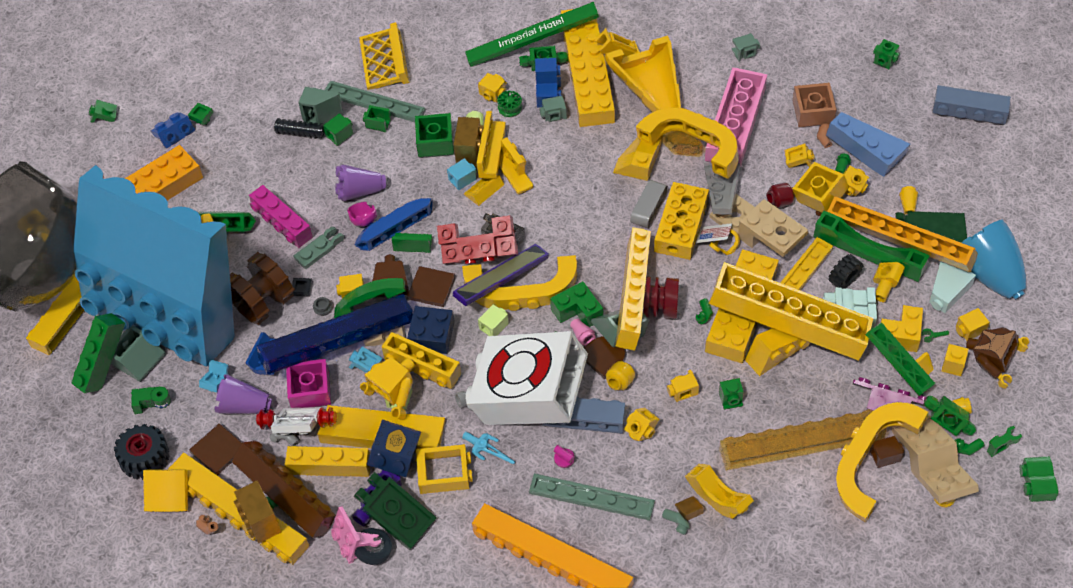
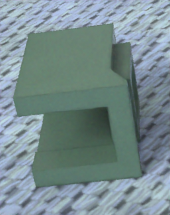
M752 33L732 40L735 45L732 51L739 62L742 58L747 59L756 56L757 49H760V43L758 39L754 38Z
M563 96L542 99V107H539L541 118H545V121L549 122L561 120V118L567 119Z

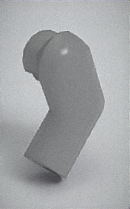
M272 433L270 435V440L274 443L279 442L280 439H285L291 446H296L300 443V440L293 433L287 435Z

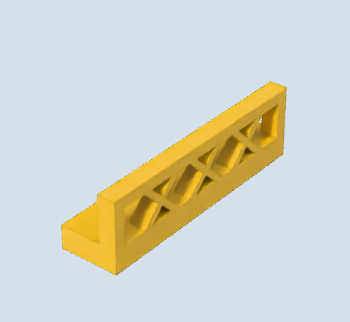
M486 111L477 158L479 178L497 179L502 153L501 140L505 136L506 122L493 121L492 111Z

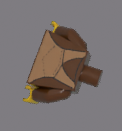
M1005 327L985 329L982 331L979 339L968 338L966 348L973 350L976 362L992 377L998 378V385L1006 389L1008 385L1003 380L1011 383L1012 377L1008 374L1002 375L1001 373L1006 371L1016 349L1020 352H1025L1028 349L1029 339L1027 337L1019 338L1016 331Z

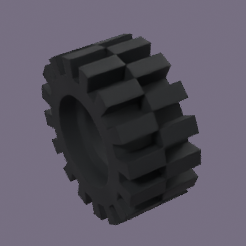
M847 254L846 257H842V260H839L838 264L833 267L834 269L831 270L828 280L836 287L846 289L860 276L859 273L862 272L864 265L852 254Z

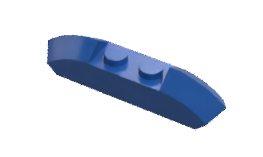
M421 198L407 202L385 217H381L378 221L371 223L359 234L355 246L360 250L370 251L392 238V236H395V233H400L431 215L433 198Z

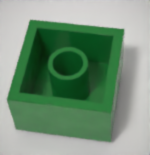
M451 113L415 116L418 157L453 155Z

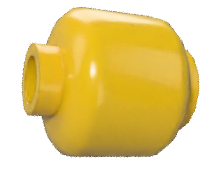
M623 361L614 363L606 373L607 384L610 388L618 391L627 389L635 378L632 366Z

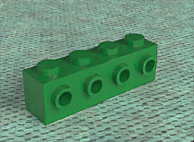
M112 313L94 317L71 384L84 394L98 391L103 387L123 332L125 322Z

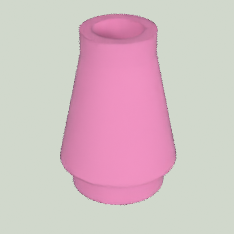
M574 319L571 322L570 326L581 345L586 346L596 338L595 332L581 322L580 319Z

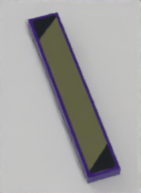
M534 244L518 253V255L511 257L453 291V297L466 307L548 259L549 253L537 244Z

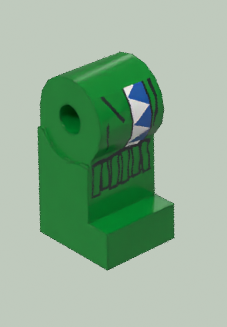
M165 387L132 389L131 407L134 414H142L144 408L157 407L163 409L171 403L169 392Z

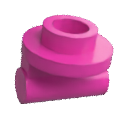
M559 445L554 448V461L557 466L567 468L574 463L575 456L571 450L562 448Z

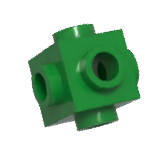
M883 39L880 45L877 44L874 48L873 54H875L873 63L889 70L893 63H897L900 57V53H898L900 45Z

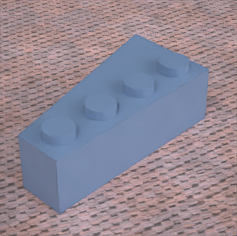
M843 112L830 122L826 136L883 177L906 155L910 143Z

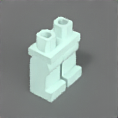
M836 287L835 292L824 293V300L872 317L871 328L875 327L877 321L875 288L867 287L866 290H852Z

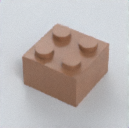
M830 83L794 86L792 101L798 127L816 126L824 123L830 124L835 119L836 106Z

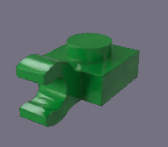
M1014 426L1008 427L1004 435L1000 437L997 435L989 441L987 452L991 457L1021 440V434L1018 436L1011 434L1014 432Z

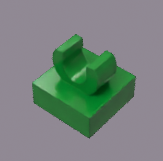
M197 103L188 113V117L197 123L207 125L213 114V109Z

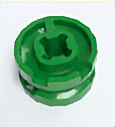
M504 91L498 96V111L502 116L512 117L521 113L522 98L519 93Z

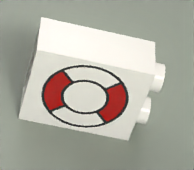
M572 331L487 336L483 352L479 353L476 358L477 372L473 385L469 386L466 391V404L487 425L570 423L588 353Z

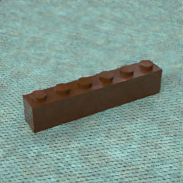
M242 442L232 463L252 482L258 481L262 491L312 538L324 536L336 517L331 508L321 502L314 492L309 491L300 479L295 478L287 467L281 465L274 455L268 453L260 442Z

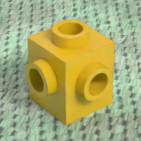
M850 165L843 173L849 187L845 194L857 196L859 193L863 194L868 184L866 181L869 177L865 175L863 170L855 169Z
M645 407L635 409L628 416L624 430L629 433L633 440L642 441L650 439L656 431L654 428L660 419Z

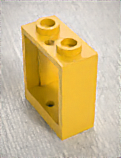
M465 444L416 449L420 494L469 489V482H473L472 470H468L467 465L471 464L470 451L466 452ZM461 456L462 477L428 480L426 460Z

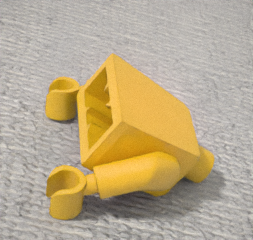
M388 358L384 362L374 364L370 371L364 374L367 382H362L360 389L368 396L373 395L375 391L393 406L397 404V407L391 409V415L403 420L406 417V411L402 408L406 405L413 384L409 371L415 367V364L410 358H406L402 363H398L393 358Z

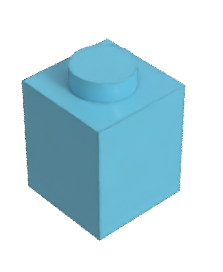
M465 158L447 169L448 180L458 190L476 180L477 170Z

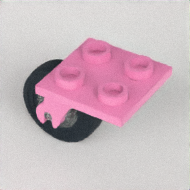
M343 506L338 508L333 528L331 529V535L334 541L338 542L341 555L344 558L346 557L349 564L353 563L356 558L368 565H378L385 562L392 550L390 537L384 531L376 528H367L361 532H356Z

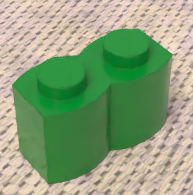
M1050 456L1024 458L1023 463L1019 466L1020 476L1025 478L1024 494L1029 496L1030 502L1056 500L1059 492Z

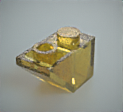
M670 131L663 134V144L673 154L693 157L702 156L703 145L699 139L681 131Z

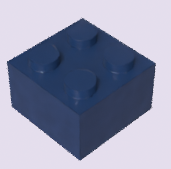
M415 306L407 339L438 353L448 354L455 323L453 310Z

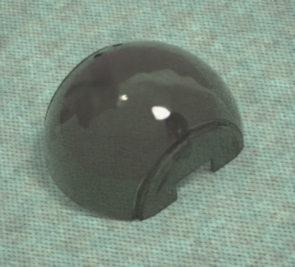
M19 161L18 164L11 166L0 175V307L16 312L35 307L55 297L72 282L77 270L74 255V238L78 196L37 168L23 161Z

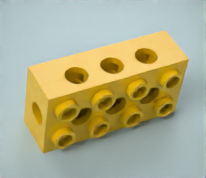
M677 182L672 183L655 236L654 252L691 260L708 204L709 189Z

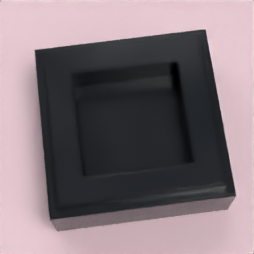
M293 278L294 296L310 297L312 278Z

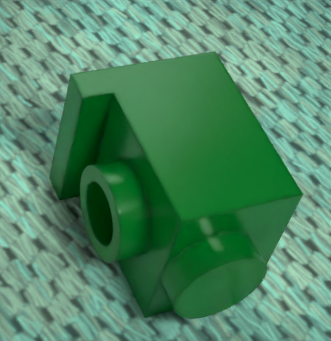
M740 378L720 382L719 396L724 410L743 406L744 391Z

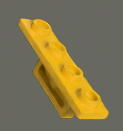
M507 137L502 139L500 170L517 194L532 189L533 183L525 174L526 160L524 156L519 155L516 145L511 143Z

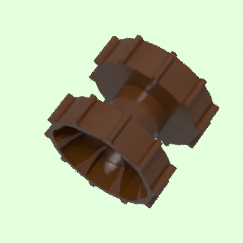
M256 252L247 260V268L252 278L247 281L240 274L237 275L232 272L230 273L233 306L247 320L259 326L269 317L268 313L270 310L267 308L264 299L270 296L274 301L284 305L294 296L293 292L295 289L288 279L289 277L278 266V263H275L266 253Z

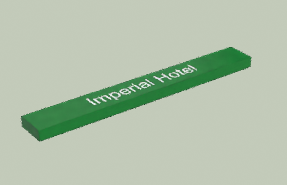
M594 1L465 51L470 67L599 18Z

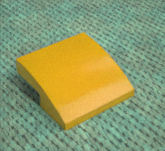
M187 469L143 470L144 511H188Z

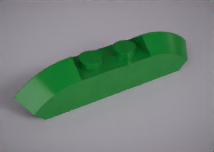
M198 212L200 217L202 214L209 213L214 222L226 224V232L251 231L256 222L250 212Z

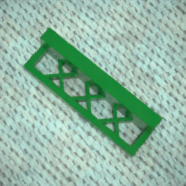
M880 323L865 334L919 396L925 394L936 384L883 323Z

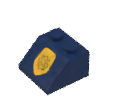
M382 419L367 465L407 477L413 463L421 432Z

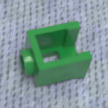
M369 105L367 112L363 114L365 127L386 133L391 122L390 109Z

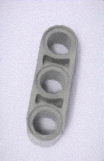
M649 180L632 211L630 222L649 228L648 224L652 222L656 209L660 207L663 201L662 197L667 193L668 185Z

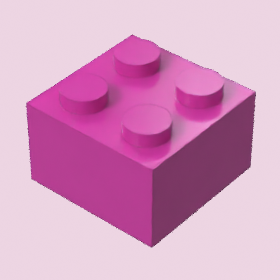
M326 359L286 364L287 395L291 408L331 405L330 378Z

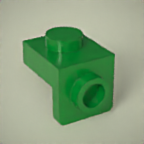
M96 100L94 106L91 105L88 115L91 116L90 122L94 123L96 118L114 122L117 105Z

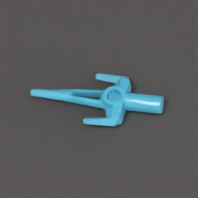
M467 431L463 434L462 438L474 445L472 454L481 460H485V457L478 452L485 451L511 464H515L514 460L488 443V439L498 442L499 439L485 433L480 438H477Z

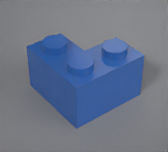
M556 58L535 59L537 108L542 107V99L561 96V90H558V87H561V77H557L561 76L560 65H557Z

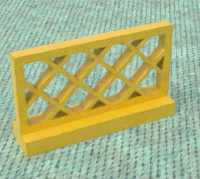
M396 22L391 23L389 29L359 37L368 90L402 82V84L410 83L402 36ZM389 35L386 41L381 40L383 36ZM364 41H373L370 46L364 44ZM377 43L382 44L379 50L374 49ZM386 47L391 48L388 54L383 52ZM370 52H373L375 54L371 59L366 57ZM379 56H383L384 59L380 63L376 61ZM389 59L394 61L390 67L385 65ZM372 64L377 66L374 71L368 70ZM381 68L386 70L383 75L378 74ZM391 72L396 74V77L387 78ZM374 77L379 78L377 82L370 84Z

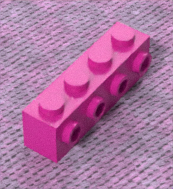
M261 185L249 194L250 207L255 212H258L267 223H271L278 233L281 232L288 242L300 248L313 238L310 225L264 185Z

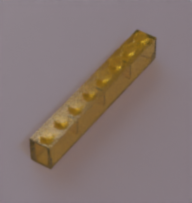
M865 410L862 413H849L837 418L828 417L817 422L808 421L802 425H787L781 429H767L761 433H747L735 438L727 437L720 440L719 447L725 471L843 448L846 444L850 445L853 440L851 435L856 427L860 428L866 417L873 411ZM886 428L879 433L875 441L885 438Z

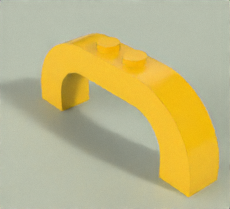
M664 108L650 113L636 126L638 139L651 145L667 132L681 131L719 148V151L711 159L712 170L722 177L729 179L737 168L739 155L734 134L726 126L716 120L706 118L702 114H697L683 108Z
M576 255L557 257V274L546 283L498 287L475 302L486 308H490L494 304L498 308L511 311L527 307L529 309H536L539 306L550 305L551 297L575 285L577 280ZM481 264L462 266L464 284L482 275Z
M889 403L875 409L866 417L860 428L856 427L851 435V438H853L850 445L846 444L840 454L843 457L838 465L836 480L838 494L843 505L860 520L867 522L876 507V500L862 493L856 486L854 478L877 436L882 430L891 426H901L918 435L928 418V411L910 403Z

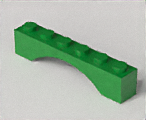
M827 211L822 212L815 224L813 237H818L835 247L877 265L884 262H898L905 267L902 276L916 282L920 281L927 268L930 255L914 248H895L874 242L856 232L841 217Z

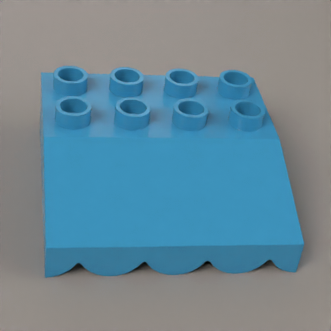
M96 165L81 176L78 186L73 250L77 268L75 276L79 281L81 292V307L92 316L112 313L125 322L123 331L133 325L141 330L144 339L151 345L159 346L161 344L173 350L182 360L188 362L194 360L207 367L209 362L214 360L235 338L226 224L221 222L201 223L199 213L188 207L168 208V202L164 196L155 192L136 193L134 184L125 178L111 177L104 179L102 170Z

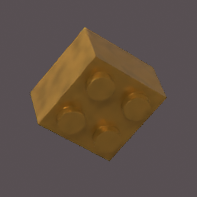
M458 117L454 139L456 163L465 158L469 164L472 163L477 168V158L483 132L480 118Z
M258 481L234 491L237 499L233 502L251 538L255 537L259 544L281 533L275 514Z

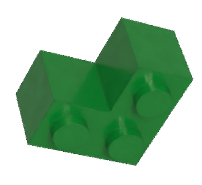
M583 281L550 298L551 311L560 323L577 315L585 325L591 327L593 326L591 319L604 315L603 307Z

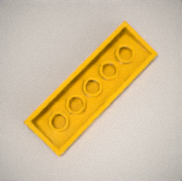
M328 405L326 411H328L329 407H332L333 411L337 413V421L333 427H329L328 423H325V426L323 428L320 427L317 433L320 443L372 448L383 419L420 431L421 435L417 449L441 446L445 417L406 413L405 419L400 420L397 417H393L391 412Z

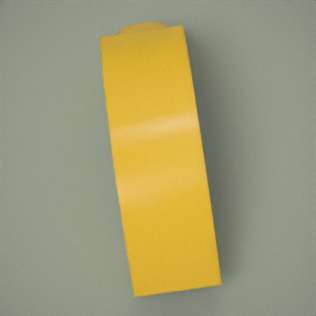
M699 463L685 476L691 487L701 498L721 515L733 519L737 514L746 512L749 505L754 501L750 494L738 493L728 488L708 464Z

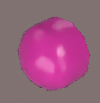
M367 202L356 203L347 209L349 219L355 226H368L377 218L374 205L369 207Z

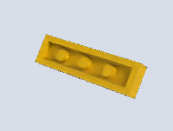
M817 237L780 283L801 291L831 253L833 245Z

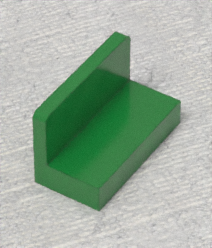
M395 233V236H392L391 239L393 251L430 253L433 237L432 234Z

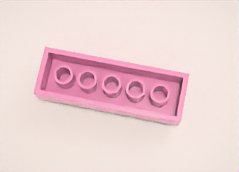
M732 67L715 120L729 128L734 134L738 147V163H740L741 168L766 89L767 74ZM707 143L705 161L711 162L719 148Z

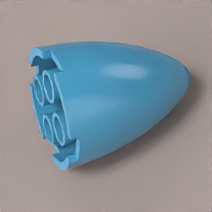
M1003 219L982 228V231L961 242L974 247L978 253L971 272L976 275V278L981 283L1009 299L1014 298L1017 300L1025 294L1026 272L1022 254L1013 233Z

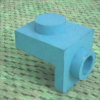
M211 360L209 362V371L199 380V387L217 393L220 382L224 379L223 375H228V364Z

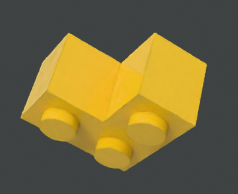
M903 305L900 321L881 319V323L884 324L907 351L917 352L921 339L923 308Z

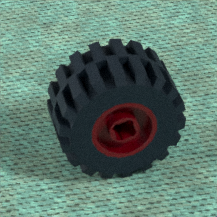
M137 424L133 425L134 428L125 429L126 432L119 435L120 439H116L114 452L122 471L128 477L133 476V479L138 480L139 476H141L143 480V470H162L161 466L166 467V460H169L170 451L164 435L158 428L155 429L153 425L148 427L147 424H142V426Z

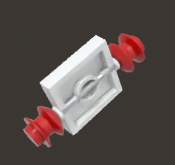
M323 407L283 408L279 415H276L272 409H269L268 413L261 409L256 416V423L261 429H265L266 425H268L272 433H280L281 435L290 433L308 434L312 432L317 422L323 428L325 423H328L329 427H333L337 421V413L333 411L332 407H329L328 411H325Z

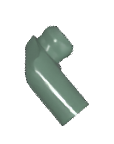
M669 509L663 511L662 517L678 524L676 532L685 535L690 528L686 519L678 512Z

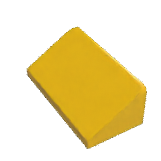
M497 175V179L482 178L469 188L464 195L479 206L503 187L504 183L500 175Z

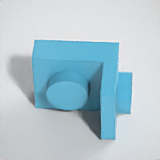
M362 346L358 351L354 350L349 358L351 364L348 368L353 369L355 366L367 373L374 364L380 363L382 358Z

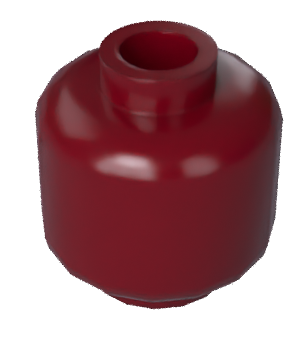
M785 182L772 185L766 193L767 201L776 208L790 206L795 198L792 190L793 187Z

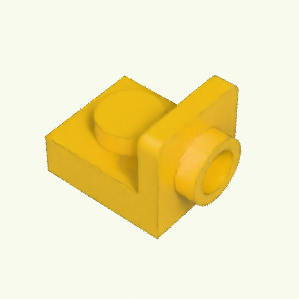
M805 143L785 150L788 168L807 163L810 167L813 164L812 160L815 159L813 150H809Z

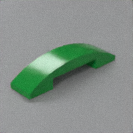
M380 279L357 287L338 302L334 310V319L339 320L353 314L354 305L385 293L388 299L405 292L404 279Z

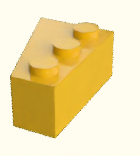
M772 328L756 335L745 361L761 376L800 349L807 348L811 342Z

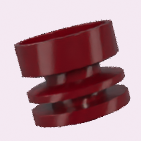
M646 276L643 312L646 317H649V309H654L653 318L657 317L659 309H663L664 318L677 319L679 278H666L664 286H660L659 277H656L654 286L651 285V277Z

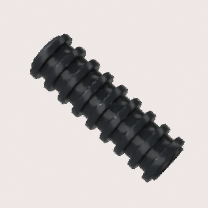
M277 118L274 124L276 134L281 133L284 135L286 133V135L291 134L292 136L297 135L299 137L302 135V137H318V139H322L325 133L323 123L313 124L307 121L297 122L296 120H281V118Z

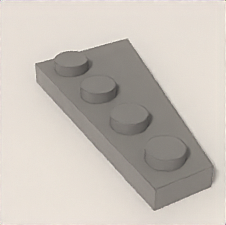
M704 163L713 214L732 215L741 169L740 163H738L736 170L729 179L714 173L711 163Z

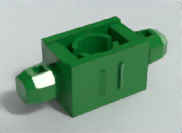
M555 46L529 48L530 56L524 55L519 57V65H531V71H535V59L556 58V61L560 63L568 61L567 53H556Z
M927 396L924 400L925 407L931 411V419L955 436L961 430L968 436H972L976 432V426L969 421V412L947 397L943 396L939 402L933 396ZM946 414H953L955 417L949 418V417H946L945 415H946Z

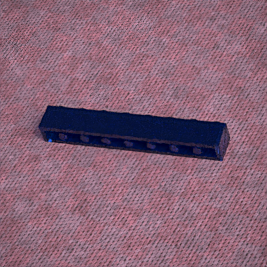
M401 294L257 345L258 357L268 375L410 324L413 309L404 295Z

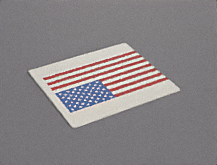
M732 223L701 228L696 243L728 239Z

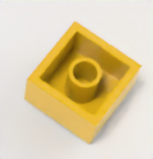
M813 162L792 190L799 203L822 213L823 211H828L835 196L841 198L849 187L844 174Z

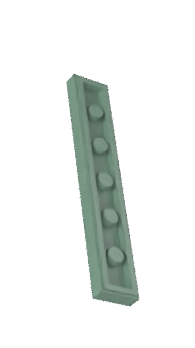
M330 81L325 88L328 91L339 92L340 100L367 109L369 105L390 109L391 116L415 122V116H421L425 112L424 107L335 81Z
M535 473L529 489V494L649 521L655 503L653 499Z

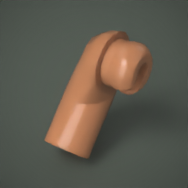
M827 123L822 124L817 133V139L825 149L832 146V142L826 136L829 128Z
M200 515L199 519L196 520L197 528L207 535L218 529L216 522L212 521L209 523V517L206 518L205 515Z

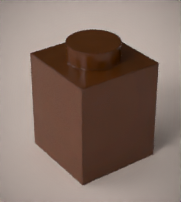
M891 436L874 441L870 448V453L877 468L901 462L904 448L902 443L897 441L896 436Z

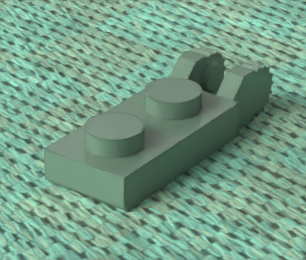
M331 226L325 230L324 234L317 237L293 255V257L304 269H307L333 250L336 245L344 240L345 236L342 233L335 235L337 229Z

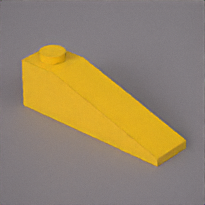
M665 134L660 136L653 145L637 137L618 158L613 173L648 181Z

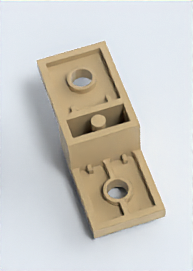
M736 194L732 213L738 212L741 215L740 217H732L731 214H713V212L709 215V218L719 225L732 223L731 229L739 234L740 240L751 248L761 241L782 257L808 234V229L765 199L754 207ZM784 231L786 234L778 235L776 232Z
M929 414L918 435L904 427L891 426L892 433L909 451L913 475L939 504L979 492L978 484L958 464L957 443L939 424L931 419Z

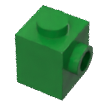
M340 113L323 125L326 137L337 146L353 135L351 120L343 117Z

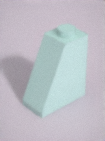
M940 261L929 303H931L934 309L946 313L973 285L976 275Z

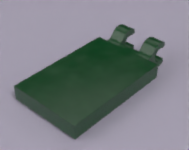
M908 211L907 215L902 212L895 213V219L960 243L967 239L965 213Z
M374 472L367 480L370 485L376 487L369 495L361 487L354 495V498L365 504L361 509L410 550L437 517L390 477L384 481Z

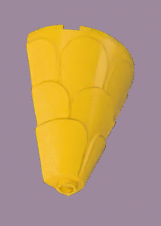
M668 35L653 39L649 50L625 57L622 49L605 54V61L611 70L642 100V103L650 111L654 112L672 107L681 108L679 84H677L672 45Z

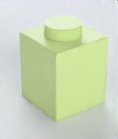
M494 304L478 319L479 329L488 336H497L509 324L507 312L503 308L496 307Z

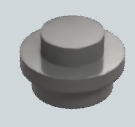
M319 297L313 303V310L317 315H326L332 309L331 301L325 297Z

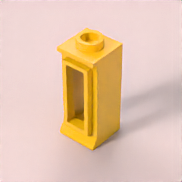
M606 28L594 39L596 43L602 44L598 50L603 54L622 49L625 57L640 52L635 40L631 41L615 33L608 32Z

